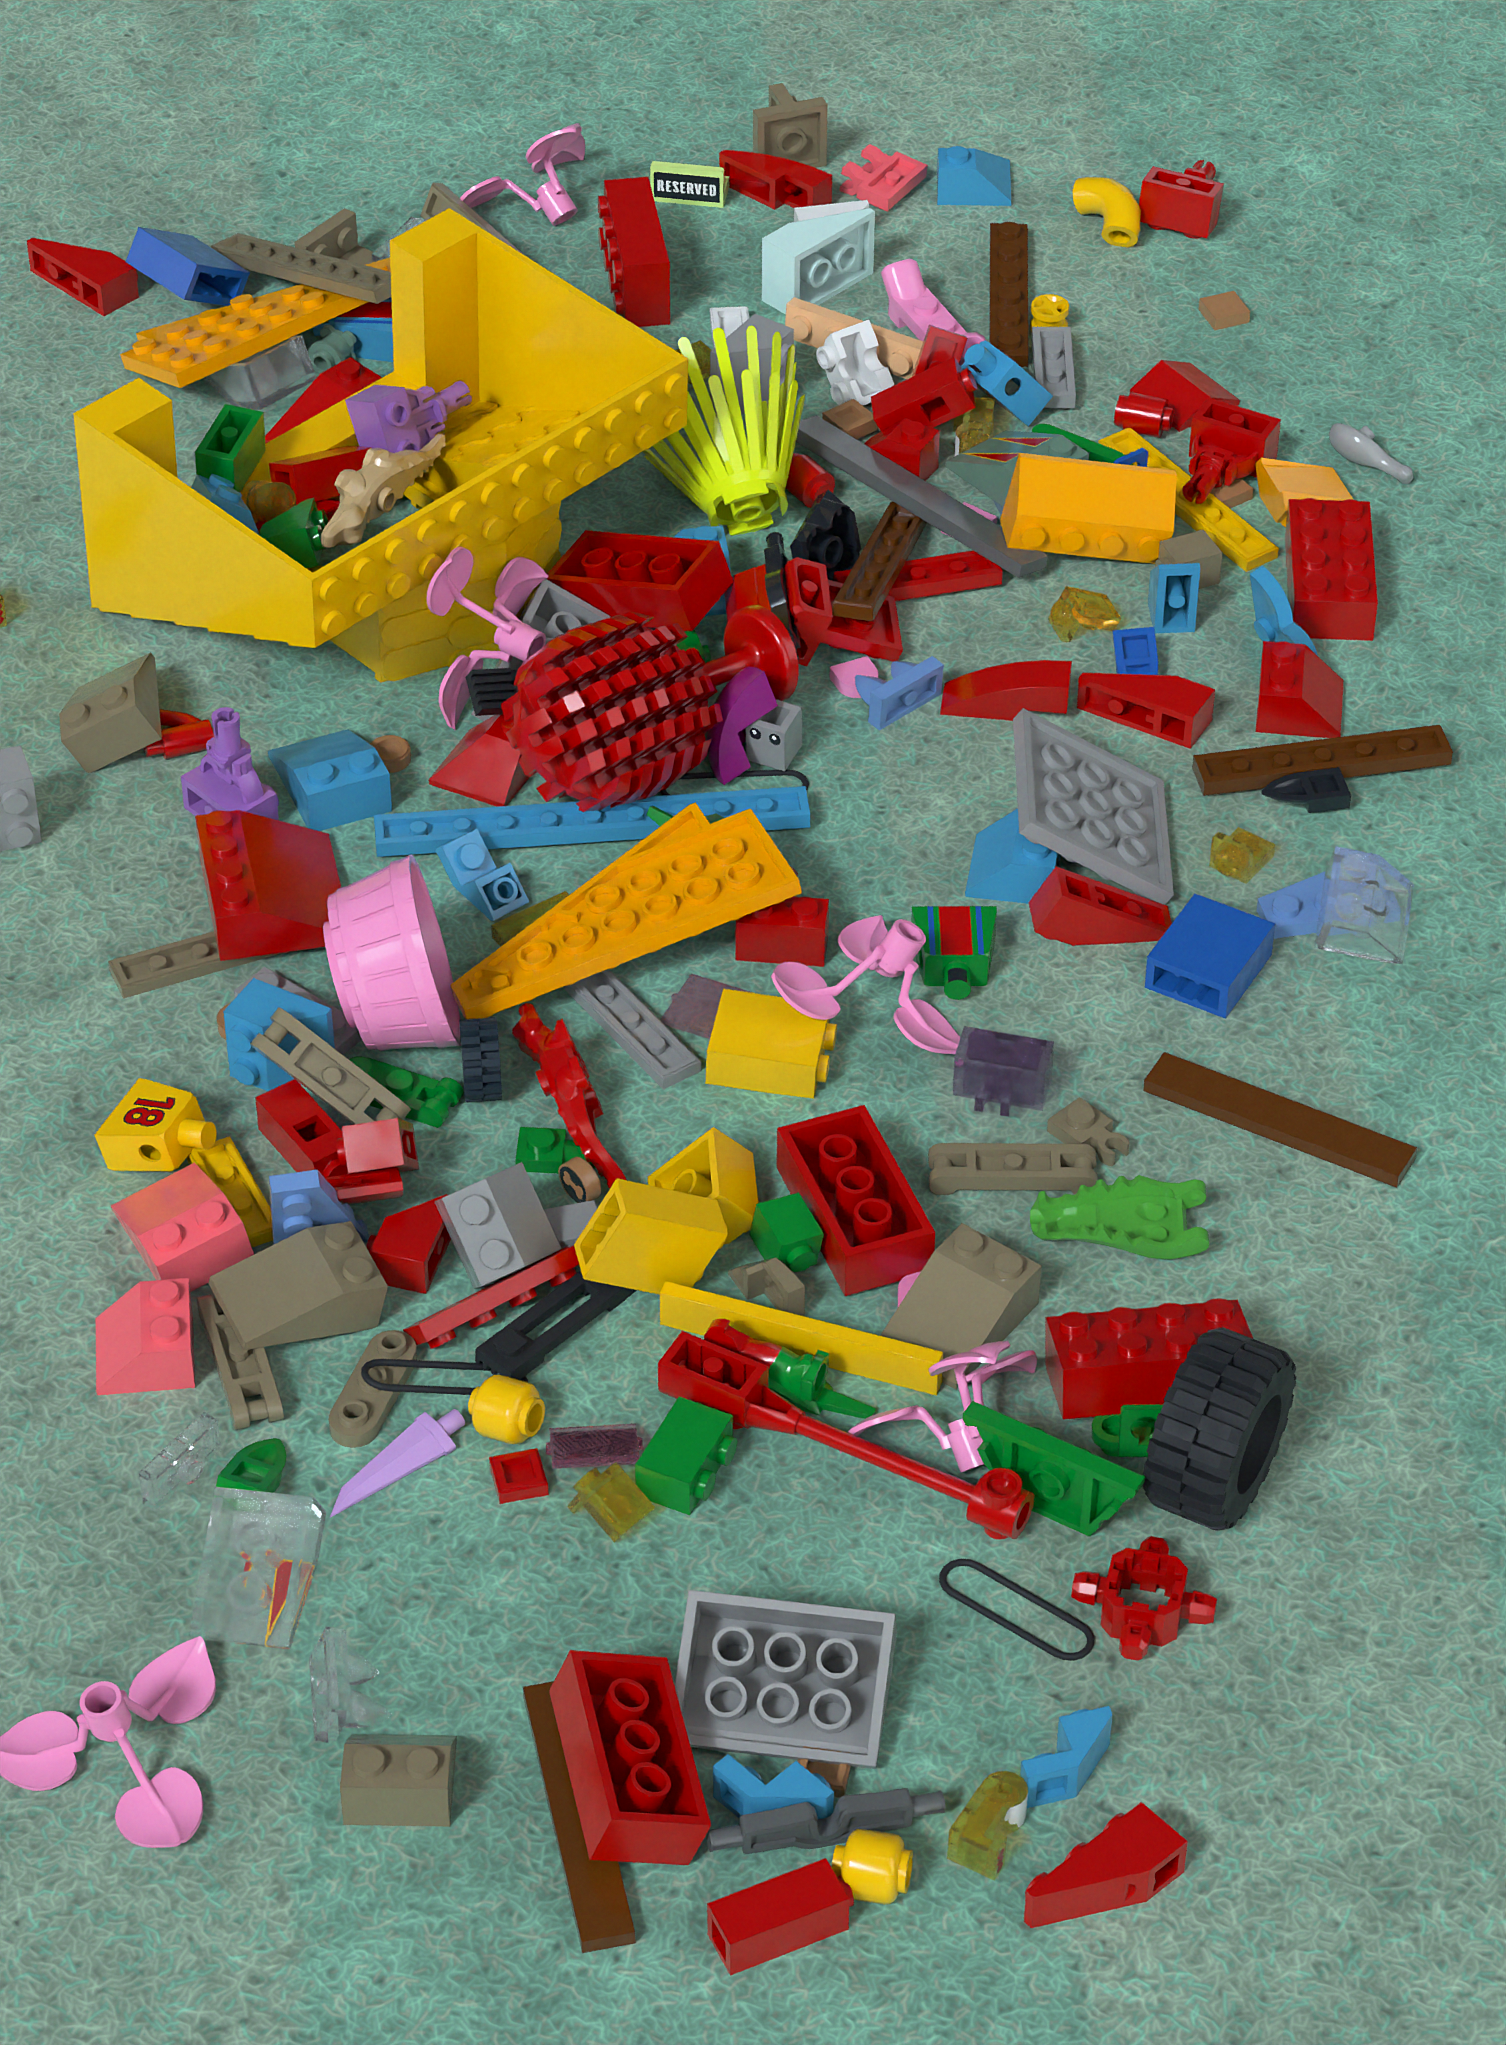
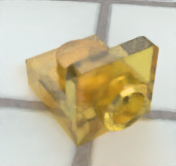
M1066 586L1058 601L1052 606L1048 620L1061 641L1071 642L1080 625L1089 630H1096L1098 628L1113 631L1118 626L1121 617L1106 594Z
M1239 827L1230 836L1217 832L1212 837L1209 867L1218 870L1225 876L1233 877L1247 884L1274 857L1275 844Z
M617 1462L602 1473L595 1467L584 1475L573 1486L578 1494L567 1506L573 1514L584 1507L614 1543L647 1517L655 1508Z

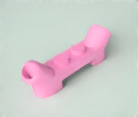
M906 259L889 264L883 268L881 276L889 297L888 315L898 328L907 326L921 341H924L929 325L966 336L968 339L959 363L962 366L965 362L966 351L972 345L980 344V342L986 340L985 337L977 332L967 333L924 285L917 261Z

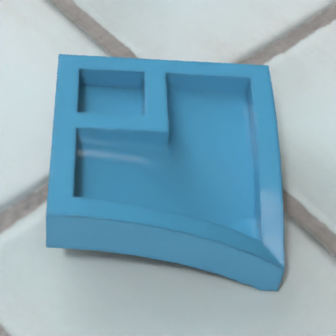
M1264 566L1251 572L1250 581L1256 617L1254 628L1262 641H1285L1294 644H1305L1318 656L1308 634L1293 621L1290 603L1278 581Z

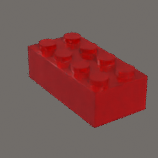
M649 176L604 180V195L598 196V213L603 227L598 228L600 250H603L605 272L608 271L610 293H613L614 312L622 315L623 318L637 327L670 325V261Z
M1314 498L1289 499L1285 529L1288 601L1293 621L1308 634L1310 639L1373 641L1378 598L1370 502L1353 499L1344 501L1317 500Z
M585 530L547 573L548 578H546L548 581L611 617L624 615L628 611L654 617L643 625L647 628L668 627L671 624L678 623L683 631H693L734 582L719 541Z
M865 1105L777 1128L776 1167L790 1194L800 1193L823 1231L824 1236L820 1251L844 1296L901 1281L906 1275L923 1270L935 1251L936 1232Z
M1216 1298L1204 1303L1182 1305L1164 1303L1158 1307L1138 1309L1117 1307L1105 1312H1067L1061 1316L1045 1317V1365L1062 1419L1120 1414L1123 1405L1164 1404L1165 1395L1168 1388L1173 1384L1180 1364L1184 1363L1188 1351L1192 1345L1197 1344L1198 1338L1203 1333H1207L1208 1330L1224 1327L1253 1339L1238 1299L1226 1300Z
M570 1650L549 1693L589 1860L689 1865L709 1831L711 1822L667 1657Z

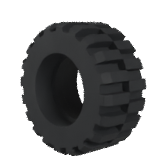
M1224 1327L1208 1330L1207 1333H1203L1198 1338L1197 1344L1192 1345L1187 1353V1358L1184 1363L1180 1364L1175 1374L1172 1386L1168 1388L1164 1398L1165 1402L1161 1412L1158 1413L1154 1424L1155 1430L1147 1449L1148 1457L1144 1463L1143 1470L1145 1475L1143 1489L1145 1490V1495L1155 1507L1215 1531L1232 1528L1237 1524L1238 1519L1243 1518L1249 1504L1255 1500L1260 1485L1267 1477L1273 1457L1276 1456L1282 1433L1285 1431L1288 1422L1289 1409L1292 1407L1293 1389L1296 1386V1375L1294 1374L1296 1366L1287 1352Z

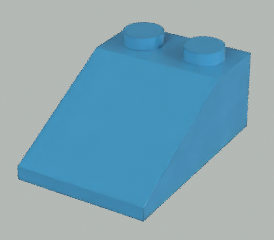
M349 729L268 750V756L307 828L322 831L370 818L374 815L392 812L390 773L375 747Z

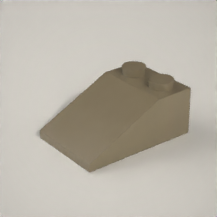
M151 652L78 687L59 713L61 742L87 773H92L162 739L155 657Z
M352 1221L306 1228L210 1276L209 1285L243 1350L376 1328L379 1324L388 1288Z
M961 1223L933 1252L880 1336L943 1352V1359L958 1353L968 1352L983 1344L1003 1341L1039 1304L1042 1265ZM981 1362L968 1363L964 1371L965 1376L976 1370ZM954 1368L942 1372V1382L957 1390L958 1384Z

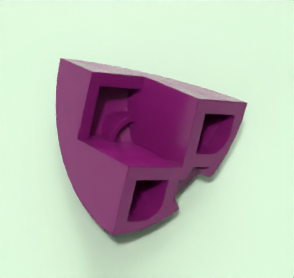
M746 667L737 673L725 685L714 703H719L723 722L706 733V741L711 739L707 755L714 776L723 785L751 767L742 746L746 742L745 728L778 706L765 672L755 667Z

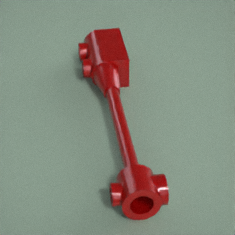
M681 1331L658 1362V1390L660 1393L675 1399L680 1396L733 1415V1429L755 1427L792 1435L800 1434L967 1503V1520L984 1527L985 1533L993 1539L1001 1540L1008 1537L1017 1539L1029 1520L1034 1504V1493L1022 1488V1480L1016 1472L1006 1468L992 1469L984 1474L978 1483L974 1485L811 1418L800 1408L768 1388V1366L684 1331Z

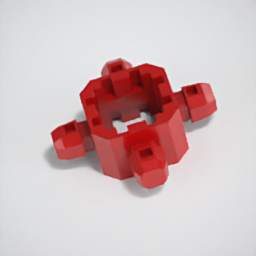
M1149 1536L1141 1542L1139 1550L1125 1548L1113 1554L1107 1577L1100 1576L1099 1572L1088 1571L1075 1573L1071 1597L1078 1602L1093 1606L1096 1603L1102 1604L1101 1626L1110 1637L1120 1639L1119 1651L1126 1659L1141 1660L1147 1655L1150 1645L1162 1647L1176 1640L1181 1618L1188 1619V1623L1205 1625L1214 1622L1217 1598L1209 1593L1194 1590L1193 1593L1186 1592L1188 1568L1178 1557L1168 1555L1169 1546L1163 1538ZM1133 1583L1140 1585L1139 1590L1156 1593L1157 1588L1165 1589L1164 1596L1170 1597V1599H1168L1167 1606L1159 1604L1158 1610L1154 1611L1149 1610V1604L1132 1602V1606L1124 1605V1598L1119 1597V1595H1121L1122 1589L1130 1590Z

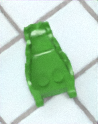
M1138 1175L1133 1180H1127L1124 1176H1119L1112 1185H1107L1103 1179H1098L1092 1187L1080 1185L1075 1195L1065 1193L1059 1198H1051L1047 1196L1045 1191H1041L1038 1193L1037 1199L1030 1210V1225L1033 1234L1044 1241H1082L1114 1247L1156 1259L1170 1260L1199 1254L1209 1247L1208 1231L1202 1227H1193L1187 1230L1186 1209L1205 1202L1206 1185L1203 1181L1196 1179L1181 1183H1168Z

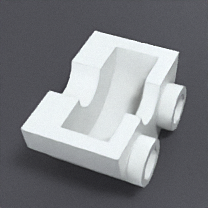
M870 320L831 333L825 339L824 346L817 349L818 363L826 371L827 378L831 384L830 392L832 399L838 405L851 399H855L861 405L871 403V396L894 386L888 367L882 366L878 360L877 347L879 344Z

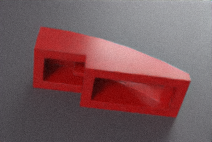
M723 150L719 153V167L724 169V176H729V188L774 210L783 204L792 208L832 204V174L794 160L768 154L735 150Z
M1039 660L1014 662L962 675L944 683L940 715L1013 721V718L1022 708L1028 711L1067 714L1072 661Z

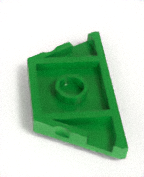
M972 1401L963 1413L965 1425L974 1426L978 1429L983 1442L977 1451L984 1465L989 1470L1006 1468L1016 1472L1022 1480V1488L1034 1493L1033 1512L1089 1537L1101 1526L1104 1520L1110 1519L1128 1498L1132 1499L1145 1482V1477L1094 1455L1085 1448L1076 1447L1051 1436L1042 1429L1026 1425L977 1402Z

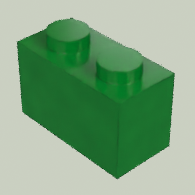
M225 404L195 451L196 475L207 479L210 478L211 474L223 477L234 484L233 489L240 493L266 451L264 412Z
M679 1396L635 1464L636 1496L690 1516L700 1499L706 1501L710 1497L716 1482V1473L721 1465L728 1466L735 1455L738 1441L737 1438L733 1437V1415Z

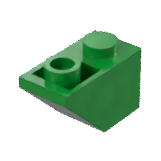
M310 498L263 524L259 536L305 568H311L319 565L322 551L326 549L321 543V533L329 521L325 511H318L315 499Z

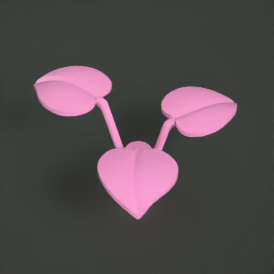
M572 124L561 130L549 133L537 140L528 149L526 160L529 164L532 163L531 169L533 172L538 173L546 169L550 178L549 182L543 184L536 191L539 196L537 200L509 179L502 180L500 176L492 177L473 186L460 199L472 208L491 200L504 189H510L532 205L535 212L543 209L553 226L569 220L577 213L578 209L563 185L560 184L553 165L584 160L585 140L581 134L582 128L580 124Z
M457 547L452 550L431 579L426 598L428 608L432 613L444 616L451 608L454 600H456L459 604L498 627L494 635V642L499 645L501 651L473 650L469 657L460 655L450 666L442 680L439 689V706L447 725L456 730L459 717L470 697L465 677L471 670L483 668V658L501 659L509 663L512 657H516L525 661L545 646L546 635L523 623L515 616L534 588L548 578L546 572L530 559L524 557L514 558L503 569L495 586L497 599L493 604V614L468 600L460 593L468 582L473 567V556L468 549Z
M882 915L865 918L845 927L838 936L839 946L852 961L859 965L835 986L827 987L825 980L816 971L797 962L781 963L771 975L780 995L794 1009L808 1017L827 1020L837 1016L841 1009L834 996L840 994L868 968L891 978L898 977L905 971L898 999L902 1007L898 1008L893 1016L900 1031L913 1044L927 1051L941 1054H963L969 1049L948 1021L934 1007L921 999H913L911 1001L909 999L913 974L919 967L913 959L926 942V936L923 931L910 921L896 920L889 932L886 929Z
M1008 1340L991 1342L975 1347L968 1352L949 1356L931 1366L929 1373L930 1376H935L954 1368L965 1411L972 1402L968 1383L972 1382L974 1402L984 1406L982 1384L994 1373L1026 1371L1034 1373L1037 1366V1356L1034 1350H1026L997 1360L999 1353L1008 1349L1010 1344ZM968 1363H989L965 1376L964 1371ZM918 1405L872 1415L860 1421L848 1431V1433L858 1436L866 1429L882 1422L919 1419L939 1439L942 1450L952 1448L961 1473L984 1465L977 1451L983 1442L977 1427L966 1426L962 1418L948 1424L951 1433L947 1435L927 1410Z
M198 1636L188 1640L150 1662L132 1681L129 1688V1696H127L126 1691L120 1690L117 1685L108 1681L96 1682L87 1687L80 1697V1708L83 1714L77 1717L79 1730L73 1719L57 1711L37 1713L18 1722L0 1736V1776L14 1785L32 1791L50 1790L64 1784L74 1776L77 1770V1760L74 1753L85 1749L90 1729L92 1734L100 1740L107 1742L117 1741L137 1780L141 1784V1786L127 1791L117 1804L115 1820L120 1833L131 1843L146 1848L177 1847L181 1843L187 1842L196 1833L203 1816V1797L197 1782L187 1772L176 1767L164 1769L149 1780L126 1733L132 1721L129 1710L148 1722L153 1721L159 1715L167 1723L181 1724L198 1717L211 1705L216 1692V1678L204 1639Z

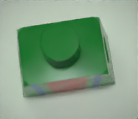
M912 906L911 922L918 926L926 936L925 944L916 955V961L925 986H944V993L948 998L960 1000L970 994L971 986H986L988 984L995 946L997 906Z

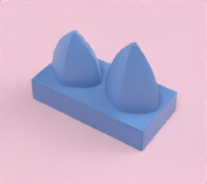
M933 656L919 664L893 661L891 664L893 679L888 682L877 677L856 675V689L864 702L869 706L868 723L881 730L941 695L944 664Z

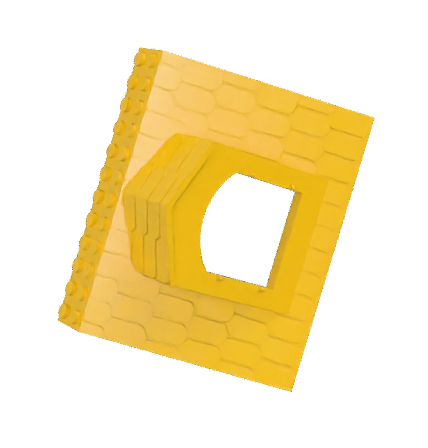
M448 208L390 240L394 371L346 398L348 399L373 385L397 386L413 390L428 386L432 387L435 393L444 390L457 381H462L468 386L470 392L461 397L471 395V404L448 414L447 421L443 422L446 427L445 430L438 433L445 435L446 446L442 448L441 454L433 461L434 465L428 467L429 472H423L422 477H416L414 484L408 486L403 492V495L411 500V505L417 509L422 507V509L327 565L305 568L192 489L191 486L178 479L172 400L142 379L137 378L73 413L91 608H99L101 612L130 614L131 618L174 621L175 625L204 627L211 632L253 635L254 639L288 642L289 646L316 648L330 640L374 671L375 679L380 683L401 680L446 666L450 667L460 655L469 657L473 650L501 651L499 645L494 642V635L498 627L459 604L456 600H454L451 608L444 616H438L429 610L426 597L434 574L445 562L452 550L457 547L468 549L473 556V567L470 578L460 593L491 614H493V604L497 599L495 595L496 583L503 569L512 559L517 557L530 559L537 563L547 574L561 558L559 551L562 531L561 521L559 520L561 500L687 425L688 358ZM346 399L265 444L266 451L240 492L242 494L241 499L249 508L255 523L287 506L286 504L274 503L269 463L347 445L359 446L345 402ZM340 496L325 500L340 501ZM538 586L534 588V590L531 592V594L525 601L524 605L515 615L518 619Z

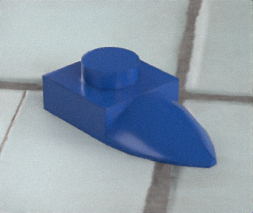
M1154 627L1113 630L1116 673L1158 675V655Z

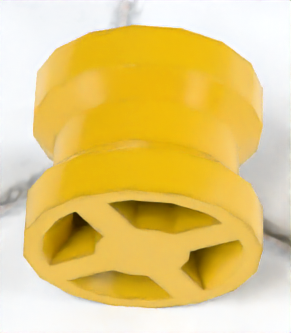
M1045 294L1036 297L1032 301L1031 313L1034 318L1030 322L1031 333L1032 327H1068V322L1065 318L1069 314V303L1065 298L1054 294Z

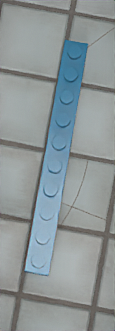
M806 786L652 796L614 808H610L611 805L601 811H579V806L576 805L579 801L374 815L377 857L437 853L436 848L475 829H478L487 849L644 839L660 827L646 815L649 806H655L675 816L688 805L695 802L704 816L717 813L726 818L751 808L766 831L810 828V809Z

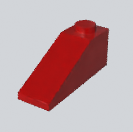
M37 238L27 240L30 271L105 317L139 298L136 268L115 254L108 251Z
M1083 672L1079 676L1077 709L1191 749L1213 720L1215 689L1179 676Z
M1057 866L1028 902L1035 933L1040 934L1046 939H1055L1072 946L1159 941L1172 924L1167 905Z

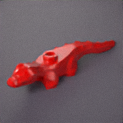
M522 1004L518 1010L521 1018L512 1028V1034L519 1042L520 1050L530 1056L533 1061H537L540 1064L541 1069L535 1071L544 1094L546 1097L551 1095L555 1098L559 1108L557 1111L563 1118L566 1129L573 1137L575 1145L581 1148L586 1161L592 1162L598 1174L607 1180L608 1187L611 1188L617 1178L627 1180L620 1167L603 1147L597 1136L595 1119L604 1114L603 1109L588 1079L590 1076L584 1060L577 1050L563 1018L556 1021L554 1030H550L543 1024L533 1004Z

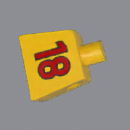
M139 1078L94 1136L108 1169L113 1171H174L180 1167L193 1148L211 1149L216 1141L217 1131L214 1123L205 1121L197 1098L191 1092Z

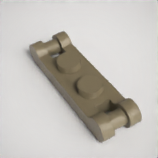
M280 1007L270 1017L272 1024L263 1035L258 1033L250 1043L261 1055L275 1063L353 1125L394 1118L403 1120L411 1110L398 1097ZM287 1034H290L299 1041L289 1054L278 1046ZM373 1099L383 1107L374 1120L364 1113Z
M939 1143L933 1145L928 1151V1163L932 1169L929 1174V1188L935 1195H950L956 1190H1071L1073 1194H1076L1080 1185L1092 1187L1098 1180L1097 1173L1093 1170L1097 1164L1096 1151L1087 1144Z
M211 1294L197 1297L199 1316L208 1338L229 1406L234 1429L250 1427V1422L265 1418L268 1419L269 1423L283 1420L284 1414L281 1399L264 1347L243 1350L217 1299H213ZM261 1394L262 1399L245 1403V1397Z

